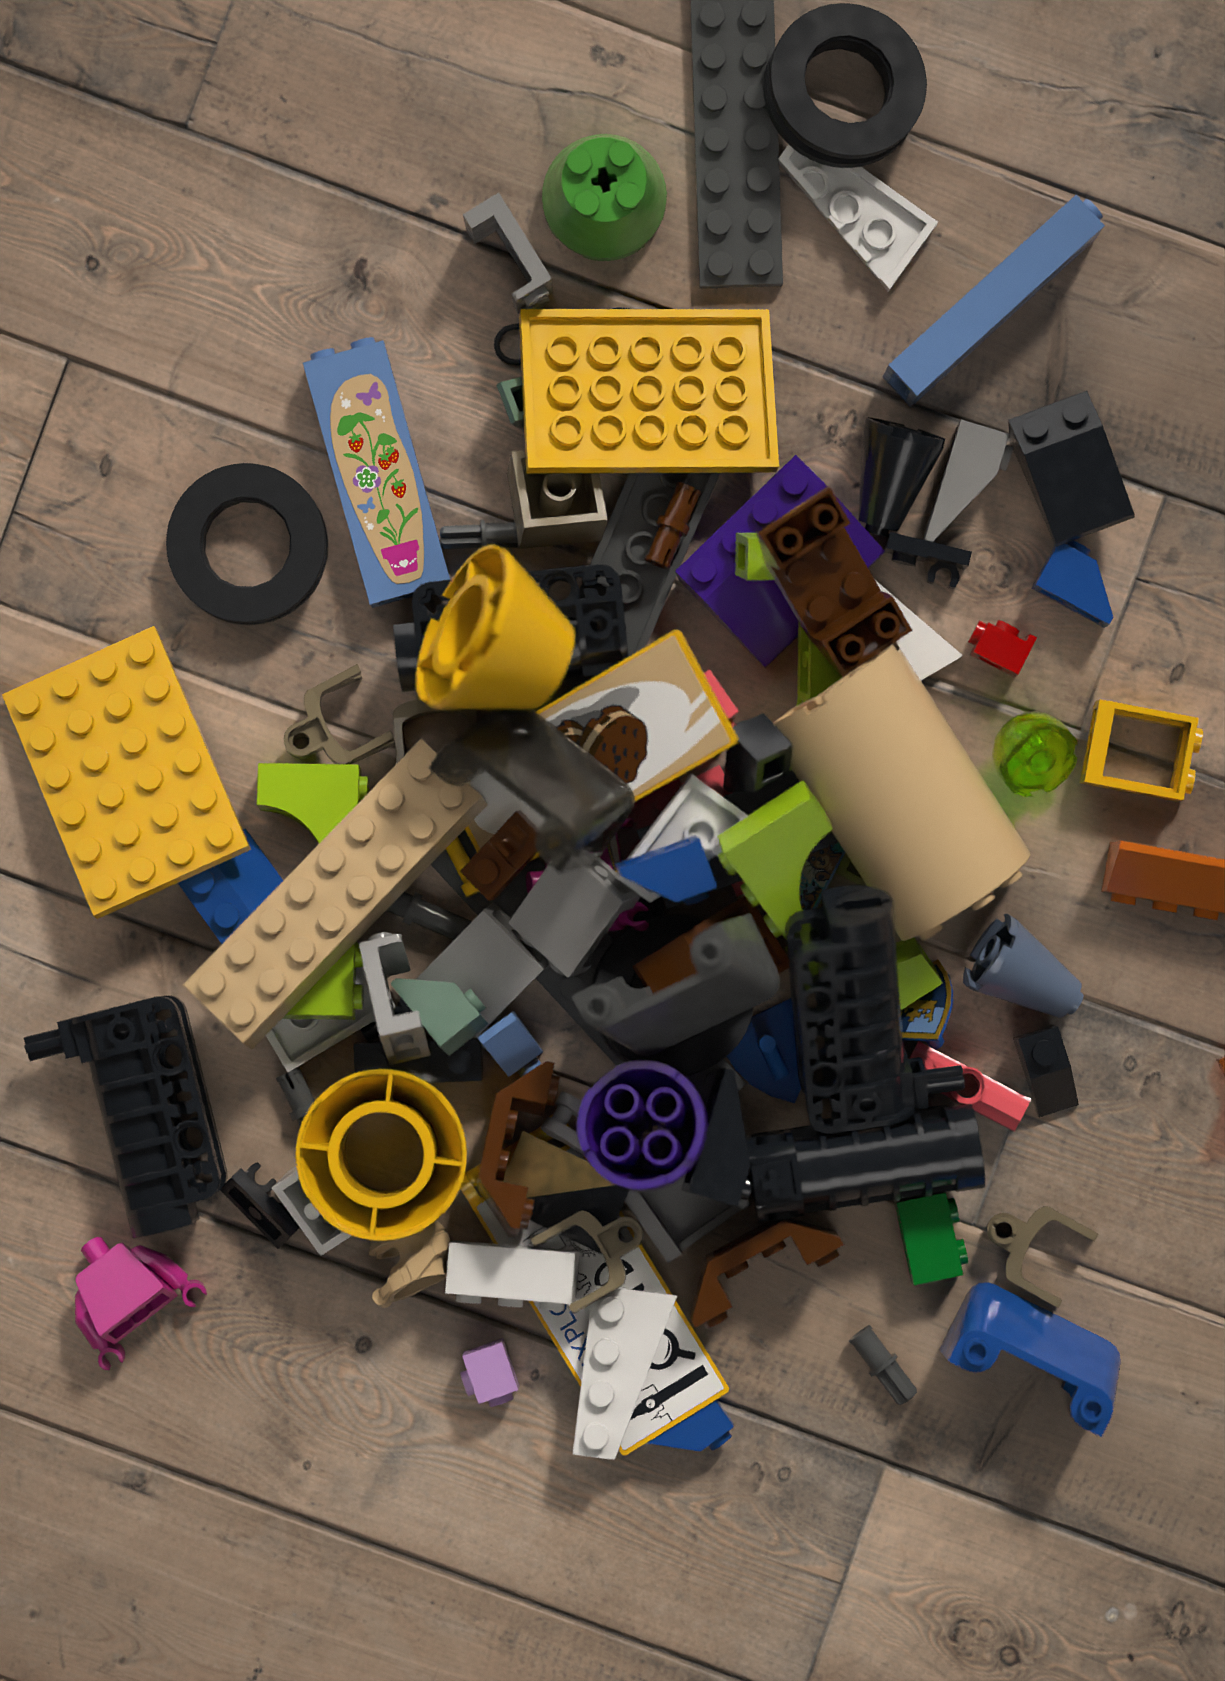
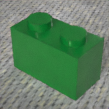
M946 1192L932 1194L929 1197L922 1195L902 1198L900 1201L894 1202L911 1283L915 1286L964 1275L962 1265L968 1264V1256L964 1240H956L953 1224L960 1222L955 1198L947 1199Z

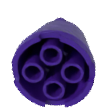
M648 1060L622 1063L602 1076L584 1095L577 1118L579 1144L591 1166L609 1182L635 1191L660 1189L682 1178L700 1157L707 1136L705 1107L695 1087L672 1067ZM653 1126H657L658 1131L652 1132ZM645 1133H650V1134L646 1137V1139H644Z

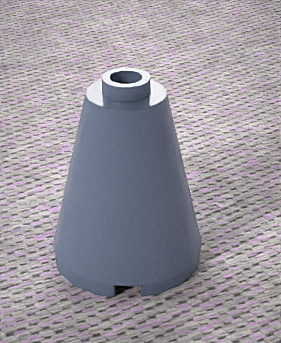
M1004 914L1005 922L999 919L994 920L983 932L970 954L976 961L972 970L967 967L964 969L963 983L966 987L973 991L1058 1018L1065 1016L1067 1013L1073 1014L1083 1000L1084 995L1081 992V982L1016 918L1009 914Z

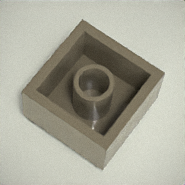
M525 450L511 451L507 479L519 549L602 541L608 519L599 473H526Z

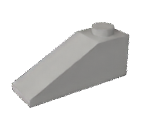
M961 419L956 428L923 540L934 542L994 479L999 469L1006 471L1013 451V447L1006 445L1009 437L1008 433Z

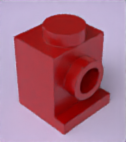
M979 620L968 640V643L974 645L970 656L1012 677H1016L1019 675L1037 637L1029 634L1023 640L1018 637L1020 630L1008 623L998 620L996 625Z

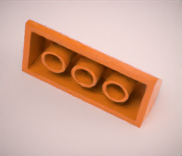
M1126 841L1110 842L1101 892L1112 893L1110 901L1135 906L1137 898L1153 901L1152 909L1177 913L1178 906L1194 908V917L1218 921L1219 913L1225 914V859Z

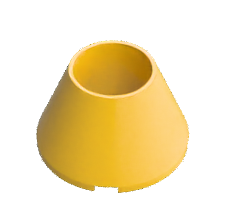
M487 545L475 552L455 574L443 593V596L449 598V601L439 621L431 618L423 638L416 669V691L419 699L427 702L428 706L435 709L539 708L552 696L559 686L572 656L575 640L572 624L506 549L496 545Z
M372 1069L357 1072L327 1088L314 1101L306 1113L296 1143V1167L306 1197L331 1225L349 1235L368 1240L384 1241L404 1238L423 1230L435 1222L449 1208L457 1196L467 1165V1145L464 1130L450 1102L440 1091L425 1080L415 1075L392 1069ZM375 1112L392 1113L404 1118L416 1129L423 1144L424 1161L421 1172L415 1181L401 1189L383 1191L367 1186L354 1175L346 1157V1141L352 1126L360 1117Z

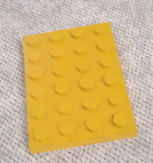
M520 309L519 330L526 473L777 472L779 468L769 310Z
M155 626L2 694L91 912L96 919L251 850Z

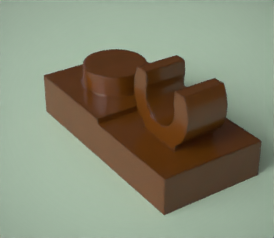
M521 810L515 811L460 872L488 901L495 900L544 847L549 839Z

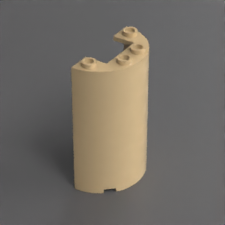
M896 642L845 675L815 698L795 706L773 722L793 744L791 769L800 782L802 780L805 782L825 810L833 828L831 831L865 884L883 890L891 896L893 900L895 930L902 941L918 935L922 941L929 939L943 929L941 923L969 906L973 911L985 906L994 899L991 891L998 886L1005 888L1022 877L1023 874L1019 869L1027 862L1031 852Z

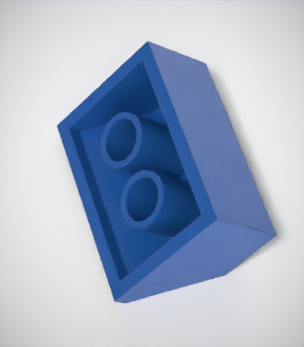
M246 828L243 829V832L251 850L178 883L221 944L284 881Z

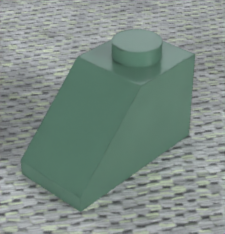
M396 978L390 983L411 1011L419 1012L422 1025L449 1056L488 1025V1022L480 1014L486 1007L471 988L464 993L452 982Z

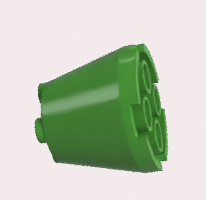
M591 135L571 143L553 160L543 182V211L551 232L567 248L590 260L612 261L638 252L654 236L664 218L666 210V184L659 165L641 145L618 135ZM605 173V181L610 187V191L602 192L601 187L597 185L598 174Z

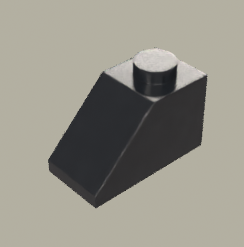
M1051 1025L1014 1037L1013 1040L1038 1117L1040 1118L1079 1105L1071 1065L1059 1027Z

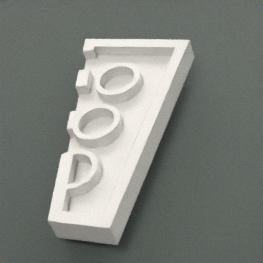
M593 1285V1291L599 1289L602 1286ZM618 1288L591 1304L573 1455L615 1460L678 1295Z

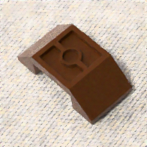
M827 486L759 531L757 536L765 565L806 635L837 673L844 677L913 630L893 595L880 590L845 529L851 522L832 489Z
M745 895L632 966L644 987L650 986L654 995L698 973L690 953L691 944L696 936L717 924L750 913L778 974L789 967L787 950L785 948L787 946L786 938L783 934L777 938L773 935L763 919L767 912L761 904L753 907Z
M549 1061L544 1062L496 1093L476 1188L508 1237L517 1239L520 1228L528 1229L534 1200L526 1198L528 1187L503 1182L510 1151L501 1150L504 1139L512 1141L518 1111L543 1116L545 1106H554L560 1076L553 1074L555 1063Z
M792 1218L766 1221L707 1254L690 1309L693 1325L696 1328L704 1324L706 1329H709L729 1317L727 1310L732 1308V1303L718 1278L719 1275L724 1273L726 1278L729 1279L749 1267L748 1259L759 1253H762L764 1258L777 1253L786 1247L784 1239L790 1236L807 1266L815 1262L817 1267H821L840 1256L837 1249L844 1246L840 1236L834 1230Z

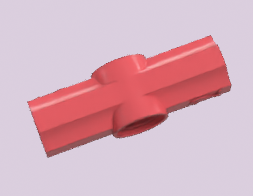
M918 1041L910 1058L921 1057L925 1070L961 1065L963 1075H970L977 1082V1093L972 1098L961 1097L956 1091L940 1094L950 1098L959 1105L972 1104L975 1112L1013 1132L1016 1130L1031 1101L1030 1098L983 1075L976 1068L968 1067Z

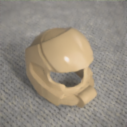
M437 1220L423 1230L404 1238L384 1241L371 1240L368 1256H376L378 1259L400 1256L399 1262L391 1268V1276L387 1279L386 1284L376 1289L372 1294V1299L378 1306L387 1308L392 1302L404 1300L446 1279L447 1267L445 1262L448 1260L449 1242L451 1240L449 1234L445 1232V1227Z

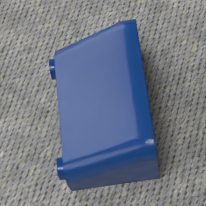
M983 1282L971 1287L939 1349L947 1361L970 1372H984L995 1363L1002 1349L1064 1380L1061 1388L1068 1392L1072 1398L1070 1415L1079 1426L1102 1437L1112 1417L1121 1365L1120 1353L1116 1346L1107 1339L996 1284Z

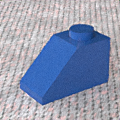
M1074 540L1057 547L1054 545L1031 589L1103 628L1110 625L1114 617L1097 560L1088 556L1091 550Z
M696 835L615 864L618 873L622 877L675 902L684 900L685 905H691L709 898L708 891L717 888L701 840Z
M715 1400L647 1443L699 1452L709 1446L711 1451H713L732 1437L729 1430L734 1427V1423L718 1400Z

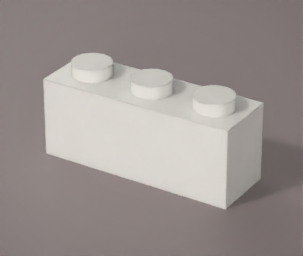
M455 1240L449 1242L445 1293L456 1294V1302L480 1304L481 1297L498 1298L497 1305L523 1307V1300L540 1302L539 1309L565 1311V1304H572L576 1301L580 1251Z

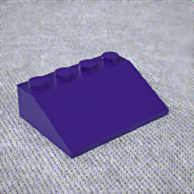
M797 455L787 462L675 570L678 580L765 668L798 637L799 621L775 580H745L735 575L736 533H758L827 487ZM837 498L851 522L845 529L869 569L885 553V550Z

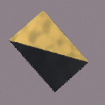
M524 1131L518 1141L503 1180L506 1183L528 1187L526 1198L534 1200L530 1221L547 1229L580 1211L592 1214L604 1227L618 1218L629 1193V1189L619 1187L602 1177L588 1161ZM573 1226L560 1234L602 1254L591 1235L580 1226Z

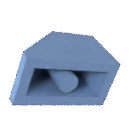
M515 1011L477 1037L508 1077L515 1072L522 1077L541 1064L537 1056L543 1050Z

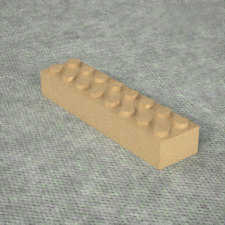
M420 739L183 985L242 1043L253 1049L487 806L484 798L429 745Z

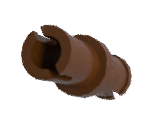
M681 482L676 483V488L664 516L659 515L656 522L659 526L658 531L644 559L649 563L652 562V565L669 570L671 567L670 564L682 536L687 537L690 529L687 526L698 497L702 493L698 489L694 490V487Z

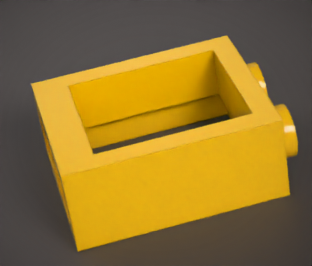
M1101 699L1095 701L1079 783L1170 801H1183L1185 794L1192 793L1196 771L1190 769L1192 753H1199L1203 738V729L1197 728L1199 718ZM1114 716L1180 728L1170 788L1103 776Z

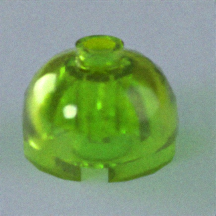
M1038 711L1024 712L1012 717L1001 727L995 736L992 748L994 767L999 777L1014 794L1023 797H1034L1031 792L1041 789L1048 793L1067 780L1075 768L1078 758L1074 752L1075 745L1078 746V742L1068 728L1055 716Z

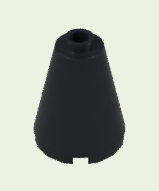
M874 417L866 418L862 437L858 520L866 523L865 529L868 532L888 537L890 530L899 531L944 449L945 438L921 429L914 430L905 427L904 424Z

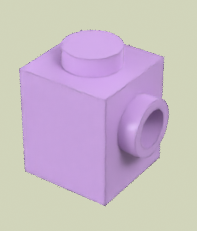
M503 1338L463 1352L462 1358L467 1370L460 1372L468 1396L475 1394L478 1404L488 1401L490 1407L501 1405L514 1399L512 1392L519 1390V1383Z

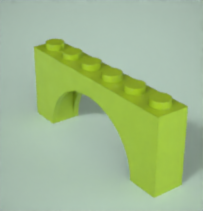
M258 763L257 806L260 811L281 814L298 822L320 844L369 793V777L361 776L360 766L354 764ZM356 941L282 1019L355 1020L356 1010H363L364 986L363 984H356L357 968H364L359 947L360 942Z
M803 780L717 836L723 850L718 854L721 863L731 876L736 873L740 875L745 882L740 886L743 893L753 907L761 904L767 912L763 919L776 938L782 934L786 938L785 927L787 920L795 912L802 911L799 885L803 866L814 846L827 833L833 830L825 810ZM809 924L801 925V931H799L803 945L810 943L809 933L811 928ZM915 937L896 943L901 1010L943 984L935 965ZM810 961L808 965L813 977L818 973V963Z

